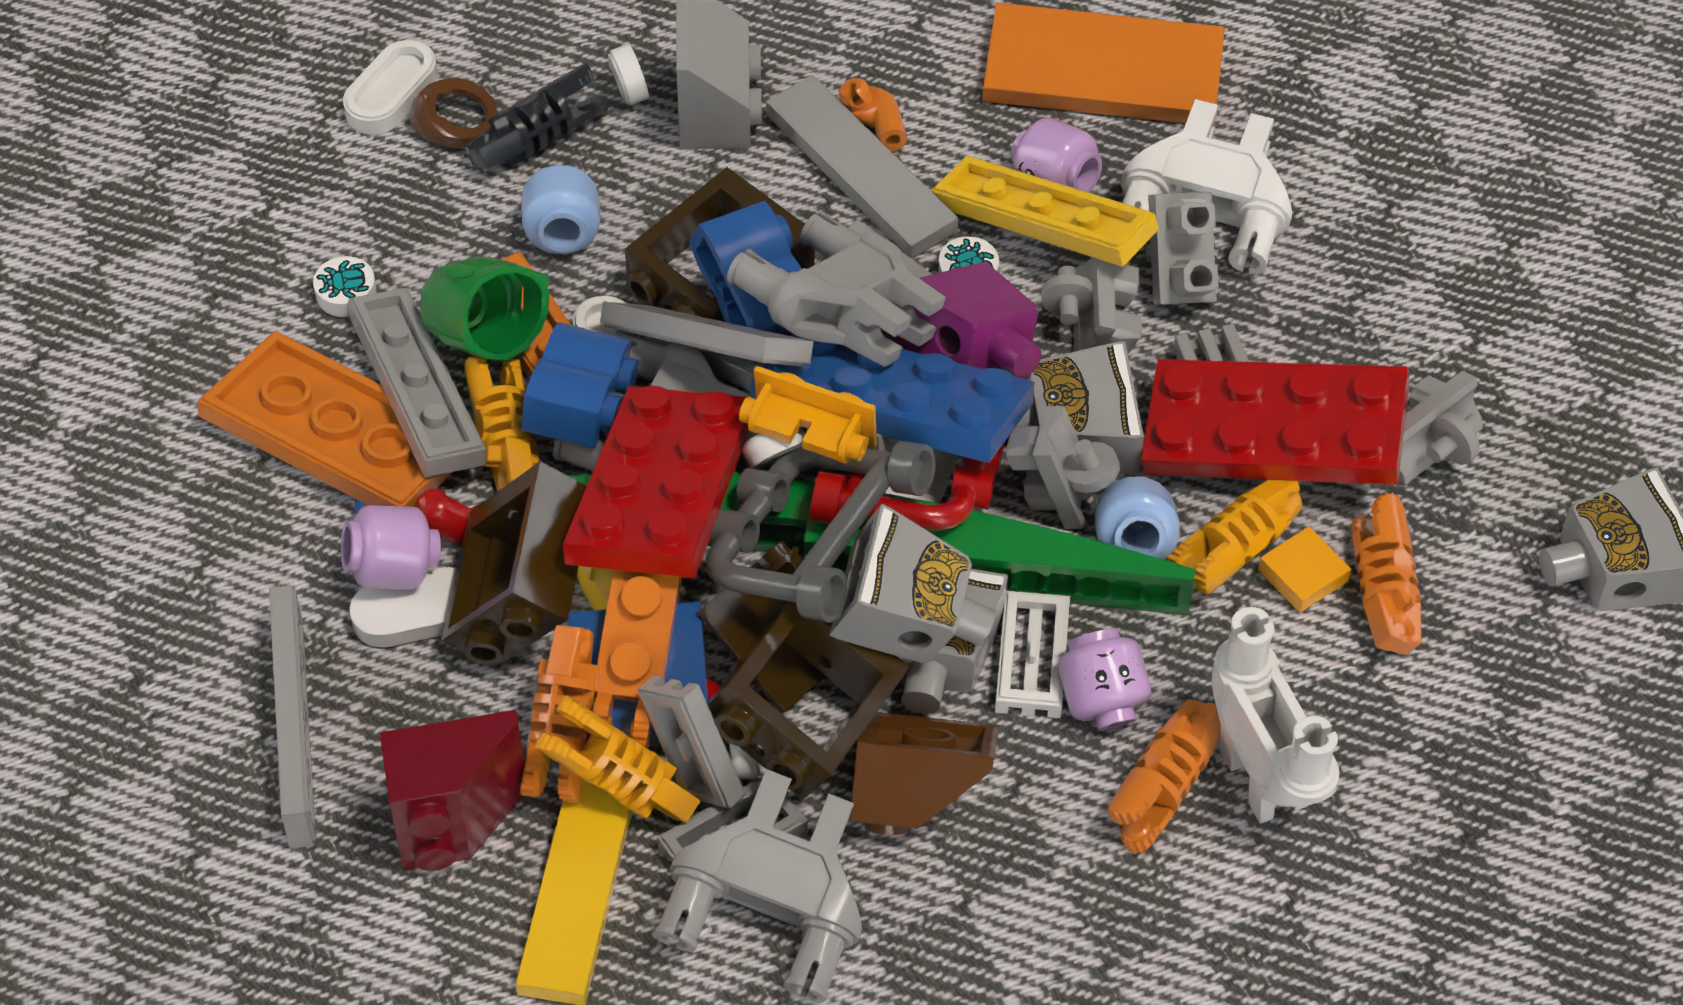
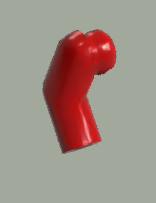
M429 489L421 493L415 502V507L419 508L425 515L429 529H437L440 538L454 545H462L469 512L478 505L469 508L447 497L446 493L440 489Z

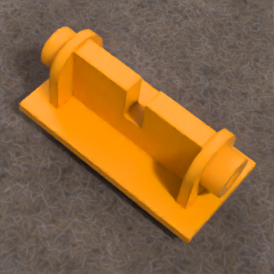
M759 366L755 367L756 399L747 397L739 413V421L747 423L750 432L759 433L791 444L800 426L808 429L802 440L803 449L838 460V462L847 464L850 459L860 462L866 453L867 447L875 449L877 445L875 405L866 403L850 393H836L812 385L791 373H777Z

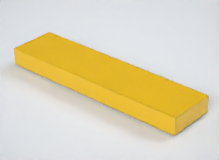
M968 155L931 190L953 213L1122 267L1159 230L1157 219L1153 212Z
M584 779L578 803L562 802L516 981L517 995L574 1005H586L633 811Z

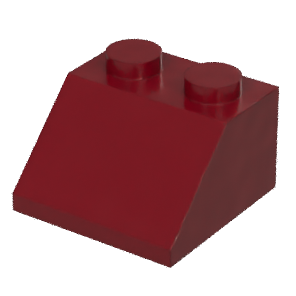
M516 710L379 732L389 804L403 871L417 868L426 871H436L447 868L454 862L471 859L523 797L520 793L524 758Z

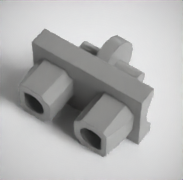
M1212 192L1148 195L1149 211L1155 213L1159 230L1150 238V244L1145 245V257H1151L1153 305L1216 302V289L1219 285L1218 266L1215 265L1213 227L1216 226Z
M1091 257L1085 264L1076 268L1072 266L1061 267L1058 270L1057 276L1050 278L1043 284L1041 290L1043 307L1048 312L1060 316L1061 323L1073 325L1074 352L1125 341L1127 354H1129L1142 335L1141 316L1118 310L1115 307V304L1128 307L1137 295L1139 287L1138 267L1129 265L1122 267Z
M1462 370L1445 383L1428 375L1413 387L1412 393L1409 396L1411 410L1406 413L1398 482L1404 485L1408 484L1433 463H1439L1444 458H1448L1453 463L1464 465L1468 464L1479 454L1480 444L1476 434L1483 429V422L1473 399L1474 390L1478 386L1475 376Z
M1046 406L1041 426L1015 427L1010 434L1006 449V457L1012 470H1028L1024 483V497L1030 510H1057L1065 529H1083L1085 518L1081 511V503L1084 497L1091 492L1100 495L1116 479L1120 471V462L1113 447L1106 443L1091 442L1086 439L1078 440L1064 406Z

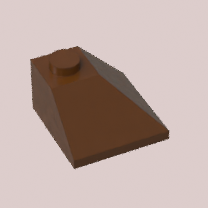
M877 712L859 736L857 742L852 803L854 805L850 814V822L865 823L867 831L881 835H900L905 833V828H920L993 770L999 725Z

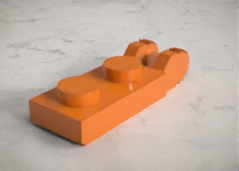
M613 570L597 663L599 672L596 693H594L596 699L593 713L613 725L612 713L615 700L638 703L629 737L648 749L653 725L640 698L638 688L653 675L663 677L665 681L682 577Z

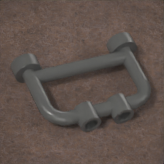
M901 441L894 447L892 452L867 449L860 462L850 459L847 464L838 462V460L805 450L801 446L782 455L768 471L752 468L745 469L740 475L737 484V498L742 506L738 511L720 509L708 542L711 548L706 556L707 574L718 586L733 592L795 602L798 612L803 618L824 622L835 621L841 614L846 601L847 582L844 573L840 569L831 568L889 486L896 493L923 496L927 493L932 485L936 468L935 454L932 447L928 444ZM814 468H827L865 474L864 478L793 574L740 566L732 563L739 552L749 553L755 548L759 538L760 524L770 511L780 512L785 508L790 496V484L799 474Z

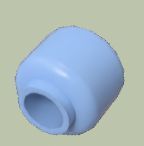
M567 165L545 167L531 175L523 187L521 199L522 225L527 238L537 248L552 254L565 255L580 251L589 245L599 231L601 218L599 194L594 181L584 171Z
M1144 476L1125 477L1113 482L1101 493L1095 506L1094 523L1098 541L1163 560L1172 553L1180 538V521L1170 492L1159 482Z

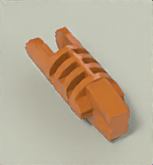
M1386 492L1384 495H1380L1371 505L1372 511L1370 512L1373 516L1370 513L1367 515L1362 513L1352 520V539L1358 579L1360 580L1363 610L1367 615L1375 646L1385 651H1394L1397 654L1408 655L1422 642L1421 595L1418 589V577L1415 573L1416 566L1413 558V548L1403 502L1393 492L1391 494Z
M556 625L549 659L541 658L536 680L538 685L536 693H534L530 720L531 731L528 733L520 793L523 796H540L543 793L544 787H546L551 758L534 748L541 733L557 736L567 742L571 749L579 754L588 741L589 733L566 721L563 715L556 710L563 697L568 695L593 712L599 666L591 664L594 633L588 629ZM560 764L557 785L559 798L562 801L578 803L581 797L583 779Z
M1186 700L1167 723L1155 733L1153 740L1149 742L1143 755L1135 763L1134 769L1130 770L1126 779L1115 793L1114 798L1110 801L1111 803L1107 806V811L1114 823L1123 824V829L1120 830V838L1127 850L1132 851L1134 855L1138 852L1141 854L1154 844V841L1158 839V835L1162 833L1174 813L1180 807L1182 800L1189 793L1191 786L1199 778L1200 772L1207 766L1220 738L1221 724L1216 704L1203 703L1198 700Z

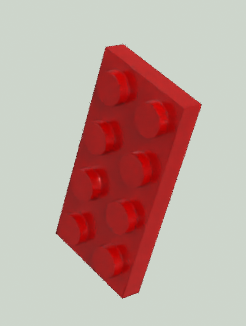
M1157 359L1141 457L1144 475L1398 485L1410 384L1409 369L1407 366Z
M628 386L563 542L565 564L695 578L749 432L748 424L739 421L740 409L747 397L732 396L722 392L701 393L669 390L660 386Z

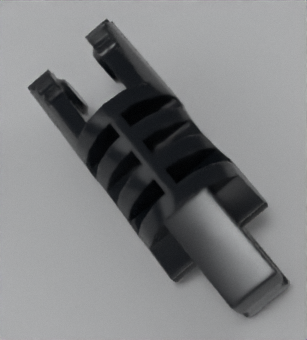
M586 63L574 68L538 89L537 92L526 96L511 105L510 108L504 109L488 119L490 128L464 145L472 165L488 170L506 161L508 166H514L532 156L533 153L559 140L563 135L571 133L606 112L608 108L602 97L596 96L585 99L569 108L564 100L594 80L590 65Z

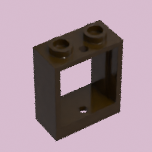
M726 167L625 248L626 284L633 297L643 305H652L725 322L716 295L711 298L670 267L668 263L691 246L690 240L699 224L765 201L770 206L775 215H781L786 220L793 239V246L790 250L791 255L802 269H808L815 265V250L805 247L800 243V235L805 223Z
M539 461L469 512L441 642L464 652L466 657L474 662L496 668L554 630L556 625H562L568 621L578 566L565 564L563 542L585 492L586 485Z
M788 601L774 616L708 701L707 705L723 739L739 746L765 769L791 778L788 789L804 800L832 775L910 667L896 655L830 636L833 622L803 618L798 612L797 604ZM783 640L857 702L824 749L749 687V684Z

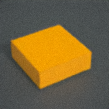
M1308 526L1260 557L1258 571L1301 613L1347 583L1351 568Z

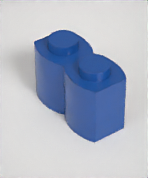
M765 201L699 224L690 240V245L705 281L717 297L725 322L782 335L790 332L772 321L766 305L739 287L729 284L727 281V273L734 258L741 252L745 253L747 249H752L758 256L788 273L802 270L799 263L791 255L790 250L793 246V239L786 220L781 215H775L770 206Z
M558 322L550 335L543 357L537 363L524 395L521 430L596 448L603 433L610 432L622 403L620 395H625L628 386L635 385L639 360L630 358L632 340Z

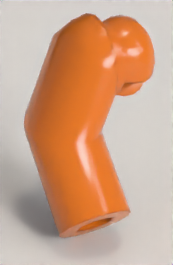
M852 78L843 83L839 90V99L842 104L862 124L875 129L877 138L891 152L904 147L907 143V135L898 103L893 95L881 88L868 86L866 81L861 78Z

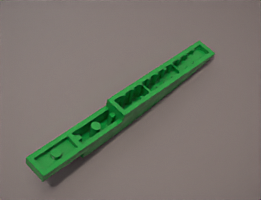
M734 471L721 509L738 511L742 506L737 498V484L742 472ZM592 474L567 476L587 486ZM794 479L792 481L787 505L780 512L770 511L760 524L758 542L752 551L768 552L782 540L790 550L796 546L800 550L798 555L806 557L828 527V525L810 522L811 502L816 482ZM884 493L883 495L885 497L896 498L928 505L939 504L925 500H919ZM973 510L963 523L954 528L939 531L927 530L967 555L972 563L971 569L1008 575L1007 591L1070 596V604L1189 615L1195 569L1078 535ZM868 520L863 522L831 568L840 569L845 575L853 540Z

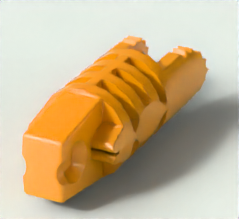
M476 356L468 357L467 360L465 359L464 367L472 411L475 417V427L486 448L484 466L491 467L498 492L539 462L538 447L534 433L521 430L524 395L526 392L519 359L505 360L500 373L499 382L501 385L493 387L487 359Z
M1267 480L1249 492L1241 494L1233 503L1226 506L1221 513L1216 514L1210 522L1205 523L1177 546L1170 555L1166 556L1165 560L1195 569V589L1206 595L1211 594L1241 570L1245 564L1252 561L1257 554L1264 551L1268 545L1275 542L1291 524L1293 518L1302 510V499L1299 495L1300 487L1298 481Z
M568 695L564 696L556 710L563 715L566 721L578 728L584 729L592 736L588 739L580 754L571 749L570 745L564 740L545 733H541L534 748L588 783L603 790L642 818L647 819L653 808L673 820L688 823L700 800L671 781L677 768Z

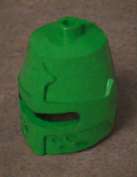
M485 256L470 257L463 261L447 263L431 273L421 290L420 310L422 316L420 320L424 327L442 343L458 351L484 359L509 360L527 350L542 331L548 315L549 278L544 273L536 272L527 267ZM522 287H523V309H522V307H521Z

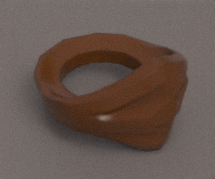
M446 78L428 84L413 99L410 109V123L419 136L425 140L450 148L464 147L466 143L490 128L488 119L496 115L498 110L494 98L484 88L465 79ZM450 94L471 97L484 110L485 121L475 128H462L452 125L446 118L437 115L436 99L446 98Z

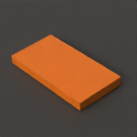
M996 2L982 101L1186 123L1195 99L1217 104L1225 27Z
M275 330L197 401L199 417L366 505L415 507V502L421 493L429 489H437L453 473L449 472L424 478L381 384Z

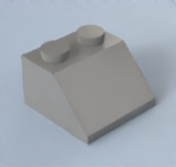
M676 0V75L680 149L751 148L750 124H762L761 88L750 89V80H761V45H749L748 20L718 0Z

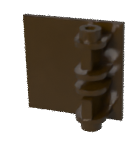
M781 540L750 567L793 574L803 559L798 555L800 550L796 546L790 550ZM724 589L700 609L697 614L739 663L774 616L788 601ZM783 640L753 680L781 714H784L825 675Z

